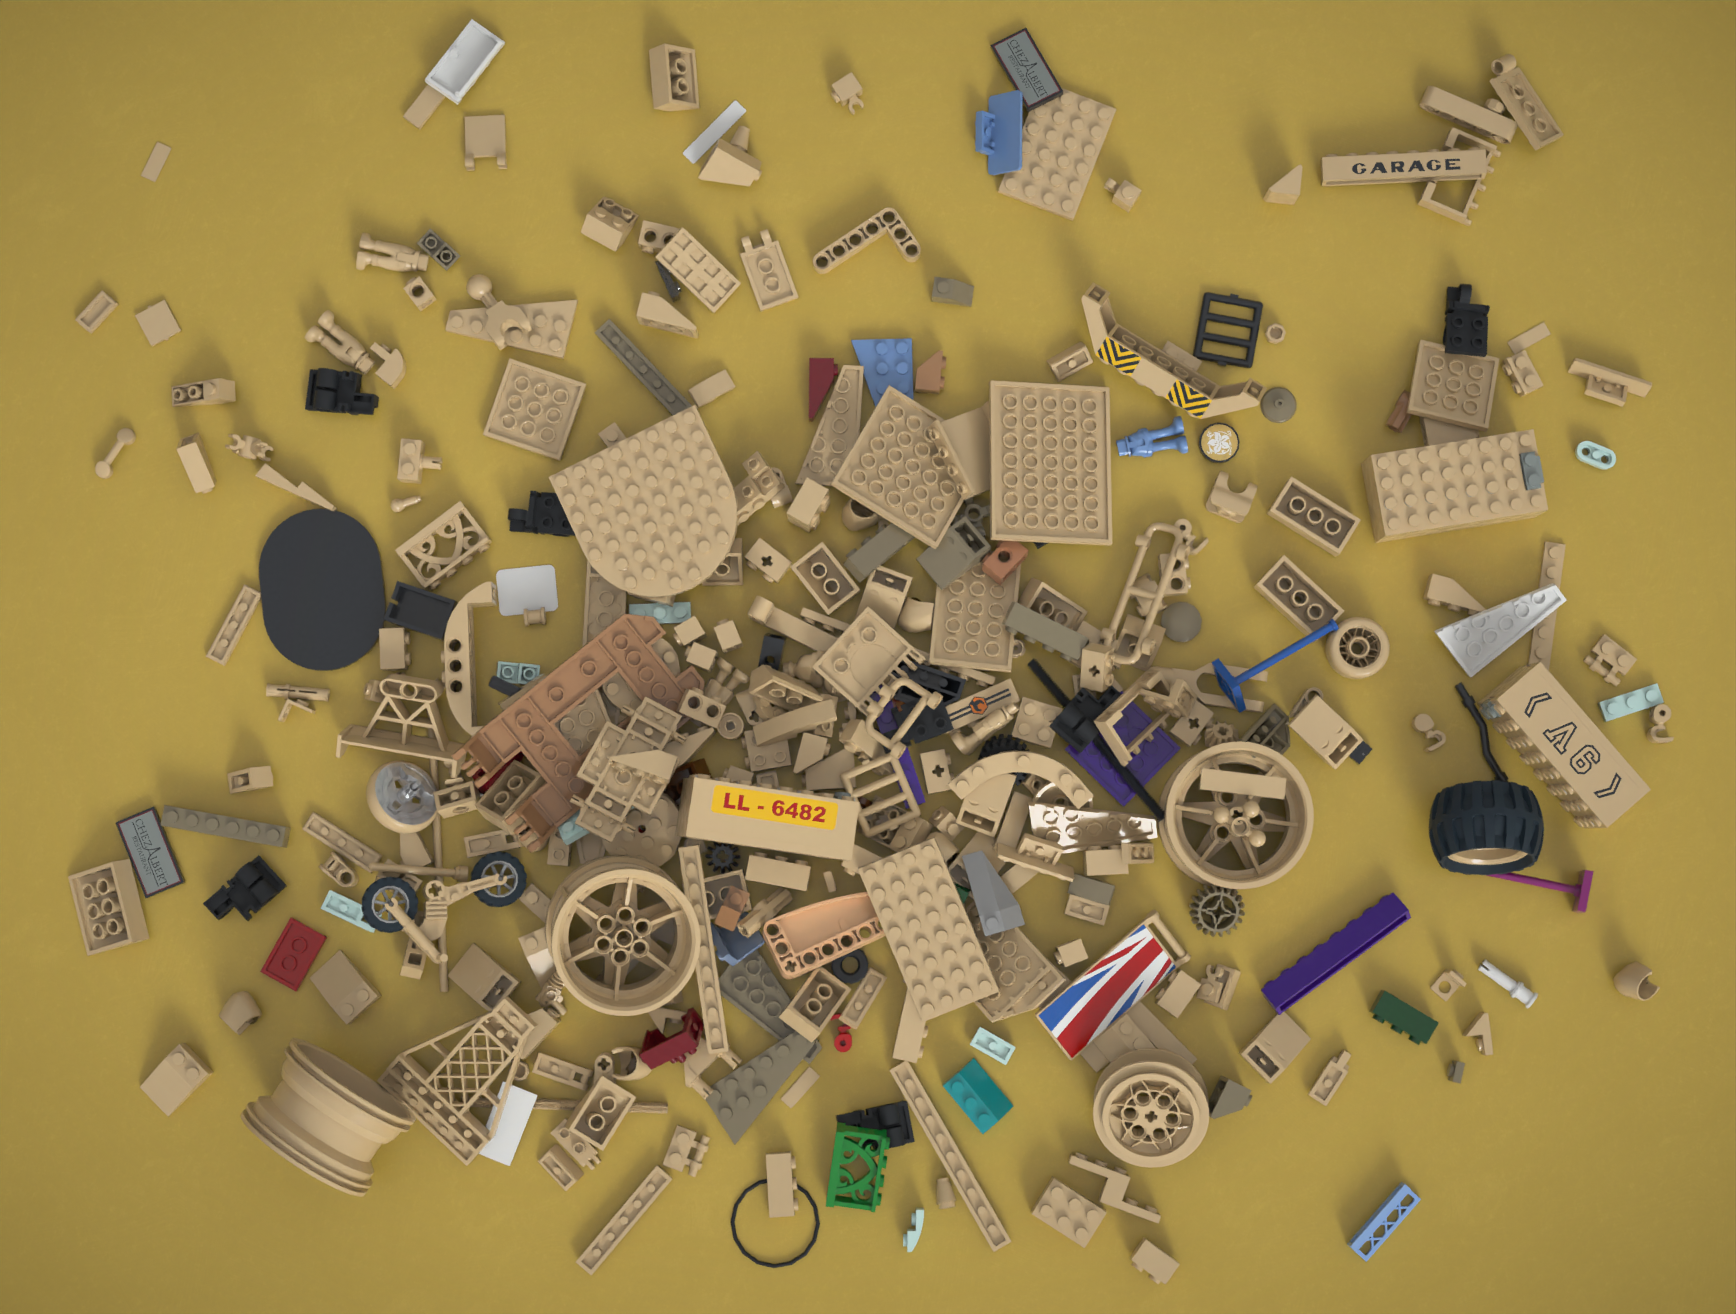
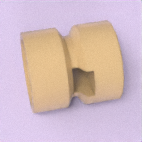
M730 712L722 715L717 729L723 738L733 741L743 735L745 725L739 715Z

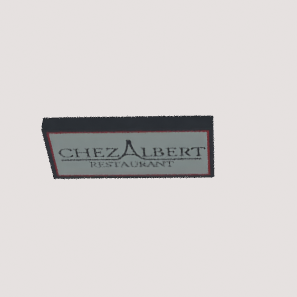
M1027 28L990 45L992 52L1014 90L1022 92V104L1027 112L1063 95L1062 88Z
M151 807L116 822L145 898H150L185 883L164 827L160 826L161 820L156 807Z

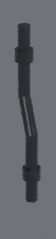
M1461 682L1455 688L1462 698L1463 706L1468 708L1479 727L1482 754L1495 775L1494 779L1508 782V776L1505 772H1502L1490 751L1487 724L1474 703L1476 701L1473 696L1468 694Z

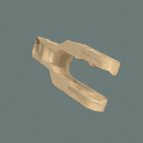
M1208 663L1195 671L1158 666L1148 669L1160 670L1170 688L1177 678L1184 680L1197 695L1196 699L1203 705L1236 709L1227 696L1201 693L1199 691L1197 679L1201 674L1215 676L1212 663ZM1224 665L1234 677L1249 670V668ZM1262 671L1249 678L1248 681L1260 680L1267 682L1268 672ZM1244 699L1246 706L1244 711L1263 713L1264 702Z

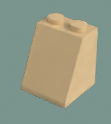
M545 1007L527 1014L538 1025L527 1037L521 1056L522 1060L527 1058L561 1022L559 1019L560 1014L554 1008Z

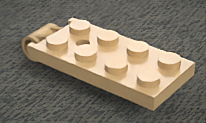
M1506 54L1494 60L1491 64V69L1497 77L1492 78L1489 82L1535 151L1561 138L1564 135L1521 69L1516 67L1515 57L1511 54Z

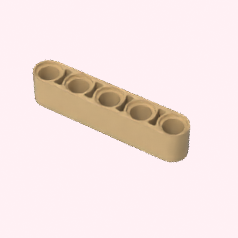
M1427 86L1419 104L1425 111L1503 144L1511 143L1518 127L1515 121L1434 86Z

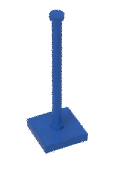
M1334 619L1329 620L1328 624L1236 677L1230 674L1219 658L1211 662L1219 687L1237 711L1240 713L1246 709L1239 684L1332 630H1338V625Z

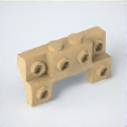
M758 451L742 463L749 476L734 488L738 503L737 526L745 522L756 510L761 509L767 501L786 487Z

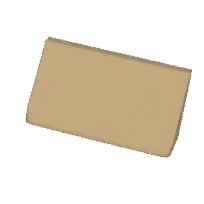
M1079 342L1048 359L1047 363L1059 382L1093 363V360L1086 345Z
M1217 964L1214 974L1217 972L1218 967L1224 969L1222 977L1218 980V982L1223 983L1219 1002L1214 1003L1206 1000L1204 1002L1227 1011L1241 972Z
M555 1144L538 1160L565 1191L584 1175L583 1171L558 1144Z

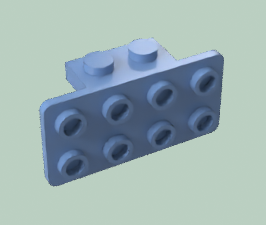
M1019 90L990 96L988 112H976L975 151L988 155V173L990 175L1018 171L1022 168L1023 94Z

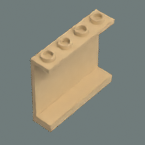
M988 400L982 407L942 422L937 419L927 428L929 436L934 441L938 454L947 466V471L952 476L956 489L961 494L963 500L990 490Z

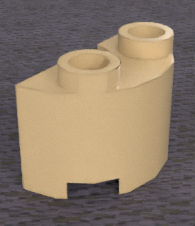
M1149 573L1137 578L1133 585L1152 592H1156L1158 587L1155 580L1152 581ZM1130 594L1129 598L1131 600L1135 598L1138 606H1136L1138 614L1141 618L1144 616L1146 619L1153 600ZM1164 596L1162 597L1157 614L1167 608V604L1163 600Z

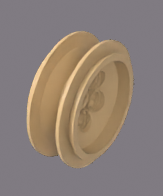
M1145 1048L1125 1053L1112 1061L1104 1069L1095 1086L1093 1121L1096 1132L1105 1147L1116 1157L1127 1163L1149 1168L1164 1167L1177 1163L1189 1156L1200 1145L1207 1132L1209 1124V1099L1205 1082L1198 1070L1189 1061L1173 1052ZM1141 1092H1145L1148 1095L1140 1096L1138 1094ZM1162 1095H1166L1169 1098L1161 1099L1159 1097ZM1132 1107V1108H1134L1135 1110H1134V1111H1127L1126 1108ZM1174 1113L1176 1116L1169 1117L1168 1114ZM1140 1125L1143 1128L1135 1129L1134 1126ZM1161 1128L1163 1131L1156 1132L1155 1129Z

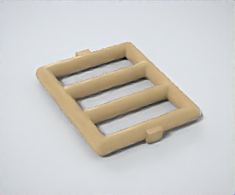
M890 753L873 760L863 761L862 765L840 774V779L846 793H851V797L855 798V802H859L858 797L896 781H899L903 792L864 809L859 804L857 819L865 837L870 838L888 829L890 831L899 828L898 825L921 815L901 764ZM891 762L895 773L856 790L853 789L850 778ZM907 800L911 809L910 812L870 828L866 816Z

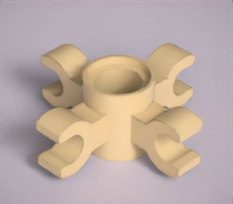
M228 434V437L233 438L234 443L233 445L226 444L225 447L231 449L233 453L251 460H256L257 456L262 461L271 460L265 456V452L267 450L273 451L274 448L267 446L266 442L251 436L243 435L241 439L236 434Z

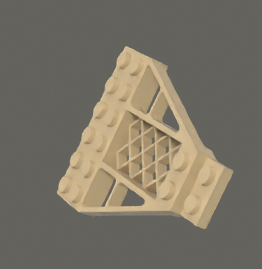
M506 996L494 1010L404 1050L387 1067L386 1071L377 1081L392 1096L406 1105L434 1136L468 1166L496 1134L527 1037L538 1024ZM473 1025V1028L451 1052L438 1042V1040ZM477 1035L486 1036V1045H478ZM472 1037V1045H465ZM491 1039H492L497 1045H492V1044H491ZM430 1044L444 1057V1060L432 1074H429L410 1056V1053ZM464 1049H473L474 1059H465ZM478 1049L487 1050V1059H479ZM492 1050H501V1059H493ZM459 1052L460 1059H453V1057ZM512 1062L501 1099H499L490 1091L489 1086L508 1064ZM452 1064H460L461 1073H452ZM466 1064H474L475 1073H466ZM479 1064H488L489 1073H480ZM493 1064H501V1066L494 1072ZM447 1066V1073H440ZM439 1078H448V1087H443L440 1084ZM453 1078H461L462 1087H454ZM467 1078H475L476 1088L467 1086ZM481 1078H489L481 1087ZM454 1092H463L464 1102H459L455 1098ZM468 1092H476L469 1100ZM481 1095H484L497 1107L490 1130L469 1111L470 1107Z

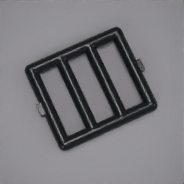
M1210 292L1204 293L1193 356L1200 360L1216 362L1218 366L1225 367L1227 364L1251 368L1253 366L1263 303L1238 298L1239 295L1235 294L1226 296ZM1214 301L1254 309L1253 319L1247 320L1209 313L1210 302ZM1207 321L1251 328L1249 340L1205 332ZM1203 341L1247 348L1246 359L1202 352Z

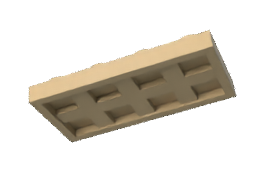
M683 227L655 255V258L712 313H715L741 284Z

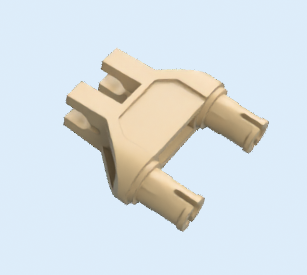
M701 1037L695 1054L684 1053L687 1057L684 1062L685 1086L694 1088L704 1100L709 1097L706 1092L711 1095L714 1090L701 1079L702 1073L720 1057L733 1070L737 1067V1064L739 1065L743 1061L730 1049L729 1042V1051L708 1054L707 1042Z

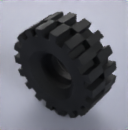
M999 734L998 739L996 736H993L990 741L987 740L978 760L1004 751L1030 750H1026L1027 745L1025 743L1020 744L1021 739L1018 737L1013 740V735L1008 734V737L1004 738V734ZM1012 772V774L1017 775L1014 785H1020L1028 773Z

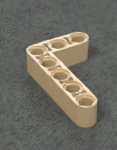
M887 207L818 252L813 258V268L818 274H826L885 234L888 235L907 262H916L919 259L921 247L897 211ZM886 215H892L894 220L888 223L883 218ZM875 226L878 230L876 233L870 234L867 232V228ZM902 231L906 236L903 239H898L895 237V233ZM853 237H858L861 242L858 245H853L850 243V240ZM913 247L917 250V253L915 255H908L906 250ZM841 248L844 250V254L836 256L833 251ZM824 259L827 261V265L819 267L816 264L817 261Z
M758 595L748 612L749 618L816 652L818 650L826 652L838 639L776 608L771 601Z

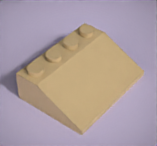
M130 859L113 861L68 876L87 956L150 939Z

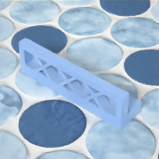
M1401 1182L1347 1245L1367 1262L1421 1199L1406 1184ZM1407 1194L1414 1199L1408 1206H1401L1400 1202ZM1394 1209H1398V1218L1395 1221L1387 1222V1217ZM1380 1225H1384V1234L1381 1237H1373L1376 1229ZM1370 1240L1371 1249L1365 1255L1359 1249L1366 1241Z

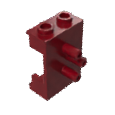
M693 1007L681 1016L684 1022L683 1029L667 1038L661 1033L659 1028L652 1031L646 1030L639 1056L642 1062L647 1064L651 1070L668 1061L672 1064H675L677 1061L683 1063L687 1058L684 1053L689 1052L690 1055L696 1053L704 1022Z

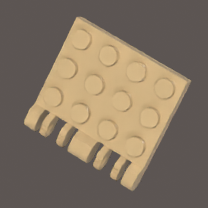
M867 606L812 668L867 717L870 713L866 711L868 706L864 702L867 701L870 704L874 701L870 696L874 691L879 695L881 690L879 686L881 684L883 686L885 684L890 686L897 679L892 674L893 670L902 678H909L908 674L898 667L902 660L911 670L915 671L917 666L906 656L909 655L919 665L925 661V657Z

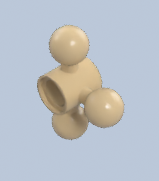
M1247 801L1243 805L1244 814L1242 817L1232 818L1230 811L1226 807L1215 809L1213 813L1215 821L1218 823H1228L1229 831L1232 835L1237 837L1248 836L1250 844L1254 847H1260L1266 841V836L1262 831L1250 830L1249 818L1257 816L1260 811V807L1255 801ZM1237 821H1242L1245 825L1242 833H1238L1234 828Z

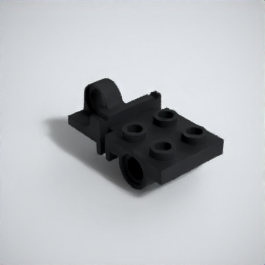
M1460 284L1459 287H1447L1446 326L1443 333L1445 353L1485 357L1487 355L1488 338L1487 314L1490 310V305L1470 304L1472 285Z
M328 368L310 369L305 409L308 411L333 413L347 412L351 415H374V408H378L379 397L375 394L360 393L362 375L353 371L341 372Z
M530 491L528 510L509 509L508 520H510L509 531L540 533L562 537L576 536L556 493Z
M1111 685L1097 700L1082 687L1049 727L1081 753L1100 732L1094 720L1122 694Z
M921 698L901 705L902 711L900 712L897 707L891 708L898 728L883 733L885 737L890 740ZM943 699L934 710L927 705L924 707L900 740V742L906 745V748L912 746L910 742L912 739H914L915 744L954 730ZM883 745L885 753H890L891 750Z
M258 855L253 861L240 868L231 880L227 881V884L230 886L229 888L222 885L203 904L218 920L225 917L235 907L249 921L252 918L249 913L251 910L256 914L287 885Z
M907 1101L865 1109L866 1115L864 1110H855L836 1115L837 1122L846 1123L845 1125L877 1130L886 1129V1137H890L889 1148L915 1142ZM867 1139L862 1144L865 1148L868 1143H872L873 1150L877 1149L879 1145L873 1139Z

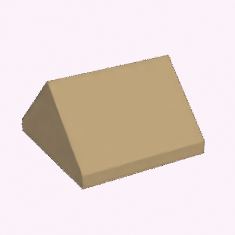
M1301 164L1271 186L1263 200L1270 203L1294 205L1300 196L1303 168Z

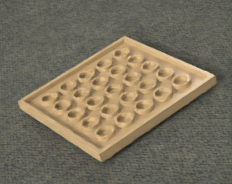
M889 385L830 485L933 549H936L964 501L961 494L958 493L956 484L952 476L949 475L947 466L939 456L938 449L930 438L927 429L935 420L939 419L940 422L945 420Z

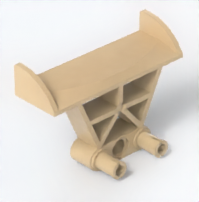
M400 671L388 675L379 685L380 691L385 695V698L368 727L350 724L338 734L337 758H341L349 745L453 762L452 778H456L462 769L461 765L465 762L467 756L466 752L457 761L451 756L464 743L448 740L436 703V699L442 695L443 690L446 688V684L442 683V678L441 680L440 678L430 680L406 676L404 672L400 673ZM408 684L414 687L415 692H411L408 689ZM401 699L424 702V704L410 715ZM389 703L395 712L385 711ZM427 708L430 718L417 715ZM379 720L403 723L402 733L376 729L375 727ZM412 725L434 729L437 739L412 735Z

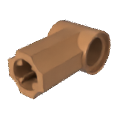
M1406 390L1400 395L1395 404L1396 408L1386 423L1389 429L1398 433H1402L1410 417L1413 415L1406 413L1410 395Z

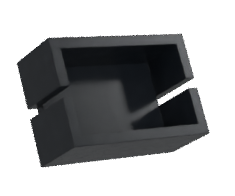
M397 581L391 599L397 601L398 604L389 603L383 620L444 641L448 620L458 602Z

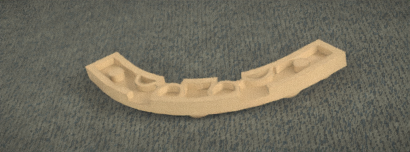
M1004 751L981 758L965 768L948 783L949 787L962 800L976 787L992 777L1005 773L1024 772L1038 775L1054 783L1078 809L1094 797L1093 793L1081 779L1064 764L1046 755L1030 751Z

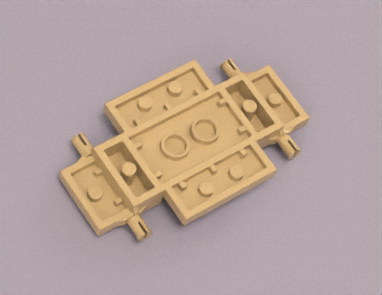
M646 696L636 710L625 704L621 709L622 713L631 717L626 730L608 721L606 722L577 773V777L594 785L585 800L575 794L570 800L573 804L581 807L575 824L611 844L621 830L633 836L637 827L626 822L627 815L632 806L651 815L668 783L664 782V785L652 781V777L645 775L642 778L633 775L631 770L624 769V771L615 769L612 767L613 764L610 763V757L652 750L664 752L666 745L672 739L683 745L687 738L676 732L677 725L682 716ZM677 759V763L674 768L673 774L680 763L679 759Z

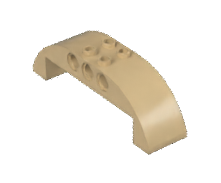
M485 582L477 586L458 602L448 620L444 636V651H441V661L445 663V671H442V683L446 684V694L450 709L462 728L471 736L483 727L477 726L473 608L497 606V586L492 582ZM457 643H461L460 649L454 651V646ZM461 663V669L455 672V666ZM462 683L461 691L456 692V686Z

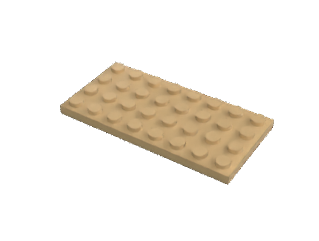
M935 837L858 868L922 1022L1000 991Z

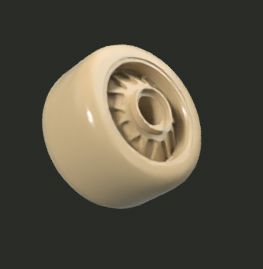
M1352 617L1337 624L1339 629L1336 631L1332 630L1329 633L1325 645L1326 657L1330 666L1338 674L1349 679H1364L1377 673L1385 665L1390 651L1389 639L1385 630L1377 622L1365 617ZM1352 644L1360 646L1361 651L1359 654L1352 652Z

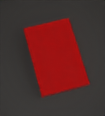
M290 917L260 972L297 992L324 945L327 936Z

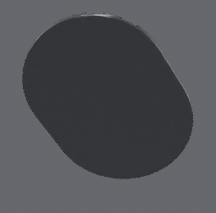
M312 509L297 513L283 521L271 533L261 553L259 580L264 625L273 645L291 662L311 670L332 671L356 663L374 647L379 638V629L384 628L385 624L383 619L386 614V598L382 561L374 538L360 522L351 516L328 509Z

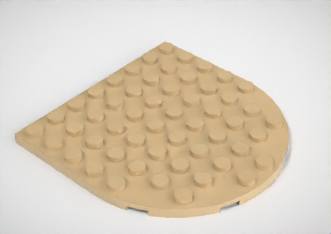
M696 405L549 477L589 563L609 583L629 593L647 597H662L688 591L712 575L718 566L723 563L734 542L738 524V503L735 489Z

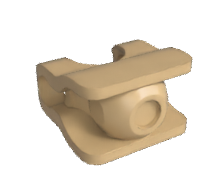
M1220 471L1205 508L1211 513L1236 523H1241L1250 510L1257 491V485L1250 482L1244 492L1234 493L1230 491L1227 485L1229 474Z

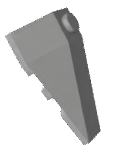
M983 851L962 856L985 936L1025 925L1018 902Z

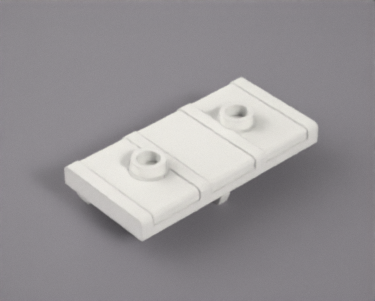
M471 19L425 78V82L458 105L499 50L505 45V42Z

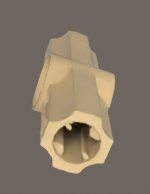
M780 887L767 899H762L747 916L738 922L739 932L747 938L752 936L766 922L774 919L793 900L791 893L786 888Z

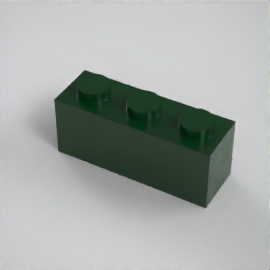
M1384 990L1380 991L1369 1012L1374 1014L1373 1019L1382 1024L1384 1021L1392 1025L1390 1029L1399 1034H1402V1032L1408 1034V1039L1417 1045L1420 1043L1427 1044L1439 1023Z

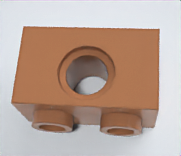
M1000 540L996 545L997 549L992 554L989 552L982 560V571L1000 586L1027 558L1029 550L1018 541ZM1005 556L1009 560L1007 562H1002L999 560V557Z

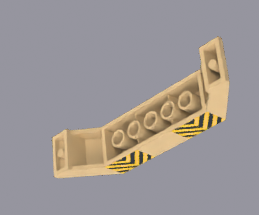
M1094 282L1081 298L1094 352L1100 361L1114 366L1119 373L1132 377L1137 384L1145 385L1155 395L1163 396L1172 405L1186 410L1192 417L1203 419L1258 406L1267 390V387L1252 378H1249L1247 382L1219 386L1117 324L1108 298L1110 292Z

